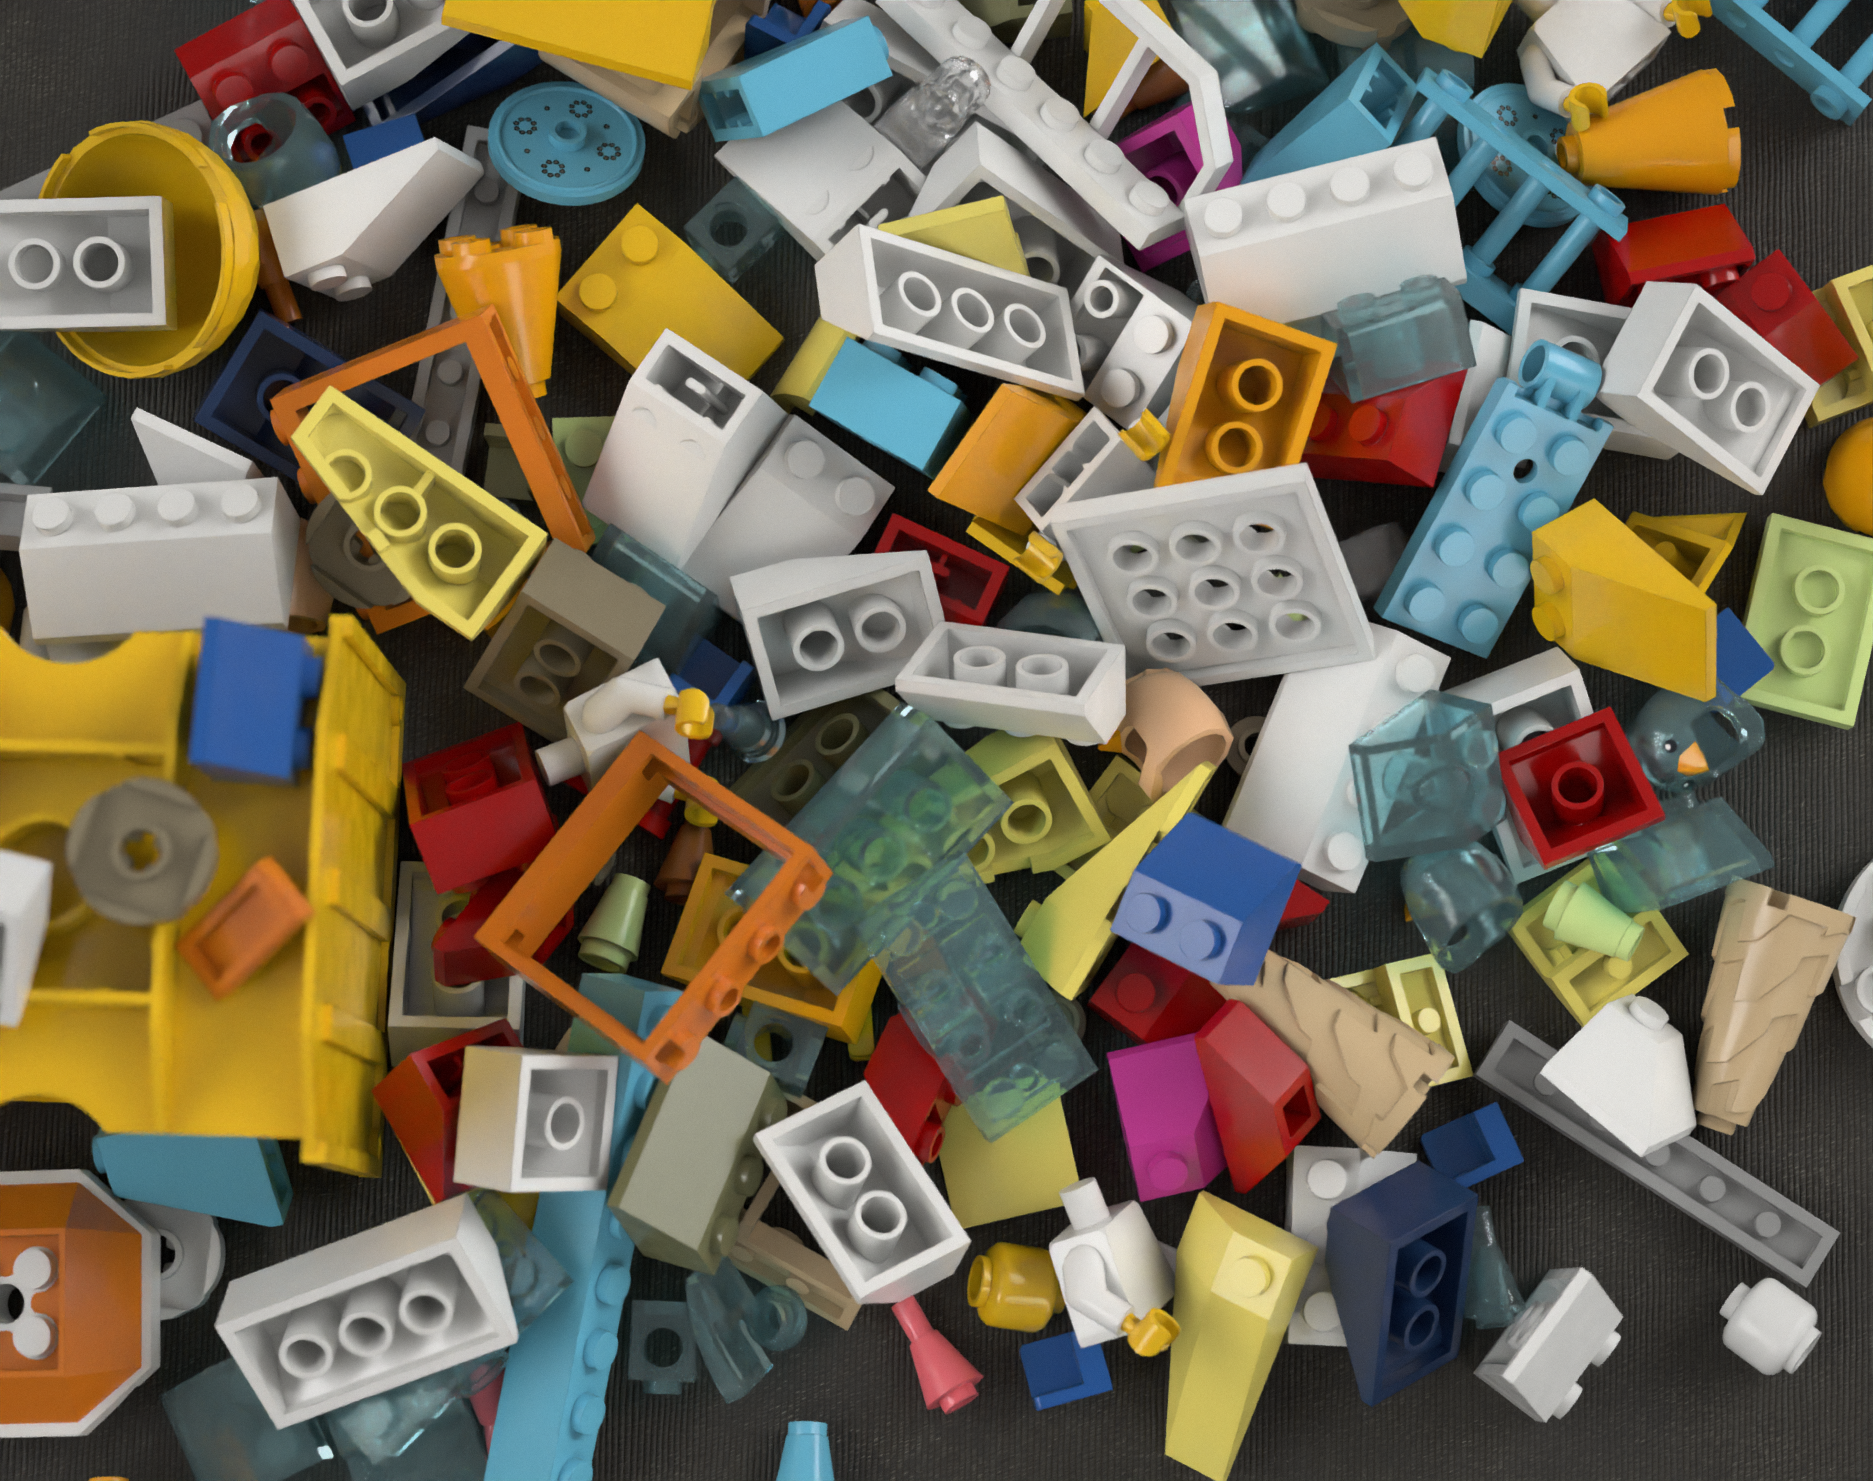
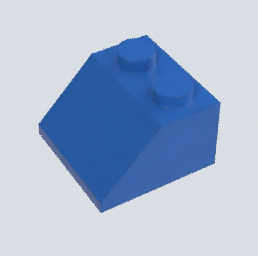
M205 617L189 762L213 781L299 788L301 770H311L315 755V729L305 727L308 699L318 700L320 696L323 662L321 657L313 656L314 648L304 636L223 618Z
M1188 812L1134 869L1110 931L1218 985L1254 986L1302 864L1205 817Z

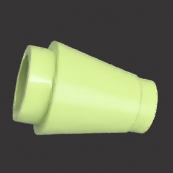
M616 873L614 875L612 883L606 889L577 937L581 943L578 952L580 959L599 969L619 974L626 973L629 963L638 960L648 902L647 896L651 888L648 883L627 874Z
M1567 880L1563 882L1551 901L1542 924L1544 927L1555 932L1554 939L1608 956L1618 957L1626 962L1634 954L1645 931V927L1635 923L1632 918L1585 882L1577 886Z

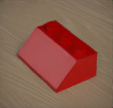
M1335 355L1299 464L1307 463L1314 478L1433 487L1469 366L1462 361Z

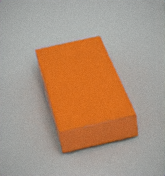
M271 856L257 862L174 946L218 1002L233 995L315 912Z

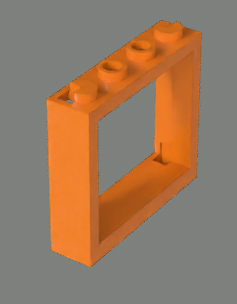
M493 303L289 385L270 399L274 408L270 412L273 429L283 445H291L301 467L297 470L300 488L310 504L317 503L319 505L331 492L291 441V436L309 413L307 406L316 403L329 385L339 392H343L466 342L552 538H557L568 546L581 550L584 553H587L596 539ZM358 530L356 536L363 542L359 552L363 556L370 558L374 553L366 537ZM553 540L546 543V551ZM412 597L395 605L392 603L386 606H373L371 609L356 608L362 619L371 620L377 635L430 614L417 605Z
M639 730L475 934L474 938L498 962L668 1085L678 1071L685 1069L694 1061L699 1052L701 1041L716 1022L734 1010L741 999L743 988L760 966L768 963L778 954L784 943L786 933L801 914L818 903L825 891L827 881L834 873L808 843ZM670 785L783 862L784 865L648 1038L643 1040L540 965L531 956L666 787Z

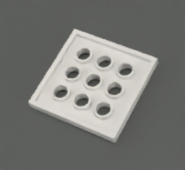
M1307 463L1052 505L1050 525L1103 641L1125 645V680L1143 672L1145 669H1163L1167 667L1181 673L1197 686H1205L1375 660L1373 632ZM1263 524L1274 530L1267 533H1257L1249 525ZM1187 535H1202L1210 539V541L1194 543ZM1125 545L1141 546L1148 551L1132 553ZM1281 569L1292 575L1275 577L1268 570ZM1206 580H1222L1228 583L1229 585L1224 587H1213ZM1155 589L1164 592L1166 595L1151 597L1144 590ZM1298 613L1309 618L1302 621H1293L1286 614ZM1237 623L1245 626L1246 628L1242 630H1231L1225 624ZM1164 633H1177L1185 638L1170 640Z

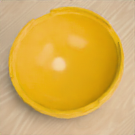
M144 120L115 122L96 127L88 131L90 136L75 146L70 154H61L44 181L38 199L162 196L173 203L177 330L55 333L65 346L81 361L105 374L127 379L165 377L196 365L214 352L226 341L245 315L257 286L260 268L259 233L255 214L244 188L235 174L218 154L188 133Z

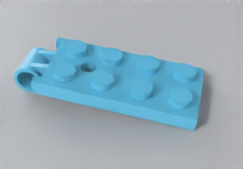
M1540 339L1528 348L1522 358L1518 371L1520 386L1515 381L1506 377L1496 378L1373 607L1382 618L1487 659L1532 577L1530 572V564L1533 561L1532 531L1568 512L1614 428L1607 420L1600 417L1593 418L1581 413V410L1587 407L1594 399L1601 383L1602 370L1597 362L1549 341ZM1524 459H1531L1533 462L1531 471L1521 479L1514 478L1513 471L1517 463Z

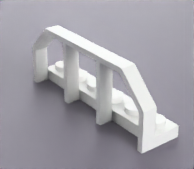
M957 0L875 1L1139 251L1185 230L1184 199L1214 192L1234 161L1217 70L1141 0H1098L1139 39L1090 123L1080 116L1079 111L1072 103L1061 98L1039 78L1034 68L1030 65L1066 0H1038L1011 49H1008L992 34L990 27L983 20L973 16ZM1156 55L1189 84L1204 164L1178 207L1169 199L1168 194L1162 187L1148 180L1124 157L1123 152L1117 145L1107 140Z

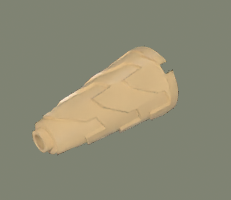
M1735 876L1729 877L1711 954L1715 962L1701 1011L1704 1025L1697 1050L1695 1083L1692 1091L1694 1109L1699 1111L1696 1119L1697 1124L1729 1135H1733L1737 1124L1748 1127L1757 1105L1764 1098L1772 1084L1786 1052L1795 1047L1813 1001L1817 995L1823 993L1845 942L1853 930L1857 917L1791 894L1773 890V888Z
M1270 949L1267 951L1254 986L1218 985L1210 981V984L1227 1001L1229 998L1241 1001L1308 1065L1318 1105L1359 1148L1373 1159L1377 1153L1380 1154L1425 1101L1427 1098L1426 1093L1430 1089L1428 1084L1431 1081L1438 1084L1455 1058L1443 1046L1435 1043L1403 1021L1383 1011H1379L1330 979L1323 980L1301 964L1281 957Z

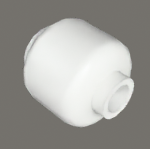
M1765 1278L1759 1281L1752 1289L1743 1282L1740 1283L1728 1297L1719 1312L1728 1320L1723 1330V1343L1727 1348L1766 1375H1775L1783 1369L1790 1374L1794 1373L1809 1355L1822 1332L1814 1327L1817 1322L1816 1309L1773 1278Z

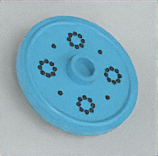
M564 81L545 82L523 88L509 96L499 105L489 124L488 151L491 161L500 176L521 193L550 204L581 206L610 199L620 194L633 183L643 165L645 136L636 116L581 83Z
M1515 83L1494 85L1483 90L1472 100L1559 165L1557 140L1558 137L1565 136L1568 122L1564 117L1534 105L1529 100L1525 85ZM1459 122L1457 128V147L1460 159H1462L1479 136ZM1499 152L1476 181L1474 187L1491 206L1501 212L1529 177V174ZM1550 190L1524 224L1541 228L1556 227L1573 220L1580 212Z

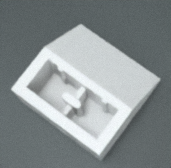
M1098 255L1070 302L1085 391L1083 398L1127 430L1133 421L1142 417L1141 412L1146 408L1158 420L1170 405L1177 367L1198 304L1180 291L1106 255Z

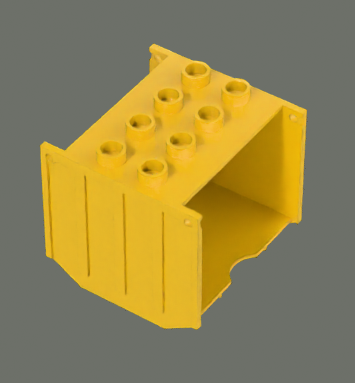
M330 615L329 637H305L314 648L313 656L321 657L323 662V678L319 699H308L305 727L315 729V755L311 770H301L299 788L213 781L189 762L203 633H195L194 631H183V633L135 631L120 647L100 658L80 663H57L41 659L26 652L0 627V850L51 862L48 921L22 1016L16 1027L0 1024V1105L9 1101L74 1103L92 1115L107 1133L302 1139L301 1162L359 1177L382 1178L385 1115L371 1090L387 1076L388 1018L392 979L406 683L353 615ZM134 778L158 779L177 786L193 797L213 821L218 845L216 872L205 895L180 920L170 923L162 922L151 926L127 925L99 913L82 896L81 890L76 885L74 874L69 868L66 856L67 840L76 815L83 805L98 793L103 794L111 787L122 785L123 781ZM145 832L141 842H127L124 854L134 859L132 871L143 872L147 864H157L159 862L162 851L154 846L156 838L154 833ZM272 856L314 910L315 914L233 995L217 1002L174 945L257 862Z

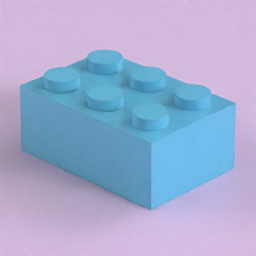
M847 337L808 406L832 423L935 480L954 453L974 418V415L964 405L967 396L963 394V391L958 388L957 384L927 367H924L919 377L909 371L913 365L901 356L902 353L890 346L866 339L861 345Z

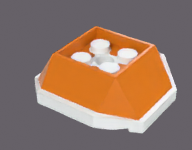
M66 1169L0 1172V1438L89 1435L120 1405L136 1386H140L160 1367L161 1234L141 1216H137L119 1197L114 1196L113 1191L90 1170ZM17 1287L24 1297V1309L20 1317L14 1320L8 1311L7 1302L10 1293Z

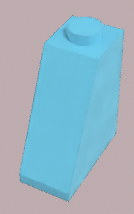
M869 16L844 19L703 77L698 101L715 142L764 137L893 76L887 62L889 58L888 45L882 32L875 25H872Z
M1376 42L1255 154L1240 184L1386 149L1392 144L1417 93L1415 89L1416 84Z
M101 1126L98 1134L94 1135L92 1139V1154L95 1166L99 1173H107L114 1196L269 1227L284 1224L294 1193L277 1138L107 1133Z

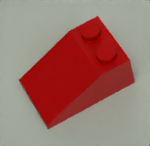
M520 722L402 764L409 824L437 895L450 890L456 894L476 890L489 881V876L513 867L516 871L528 870L558 832L524 726Z
M1132 942L1086 1006L1138 1045L1198 1032L1227 1000L1210 984V980Z

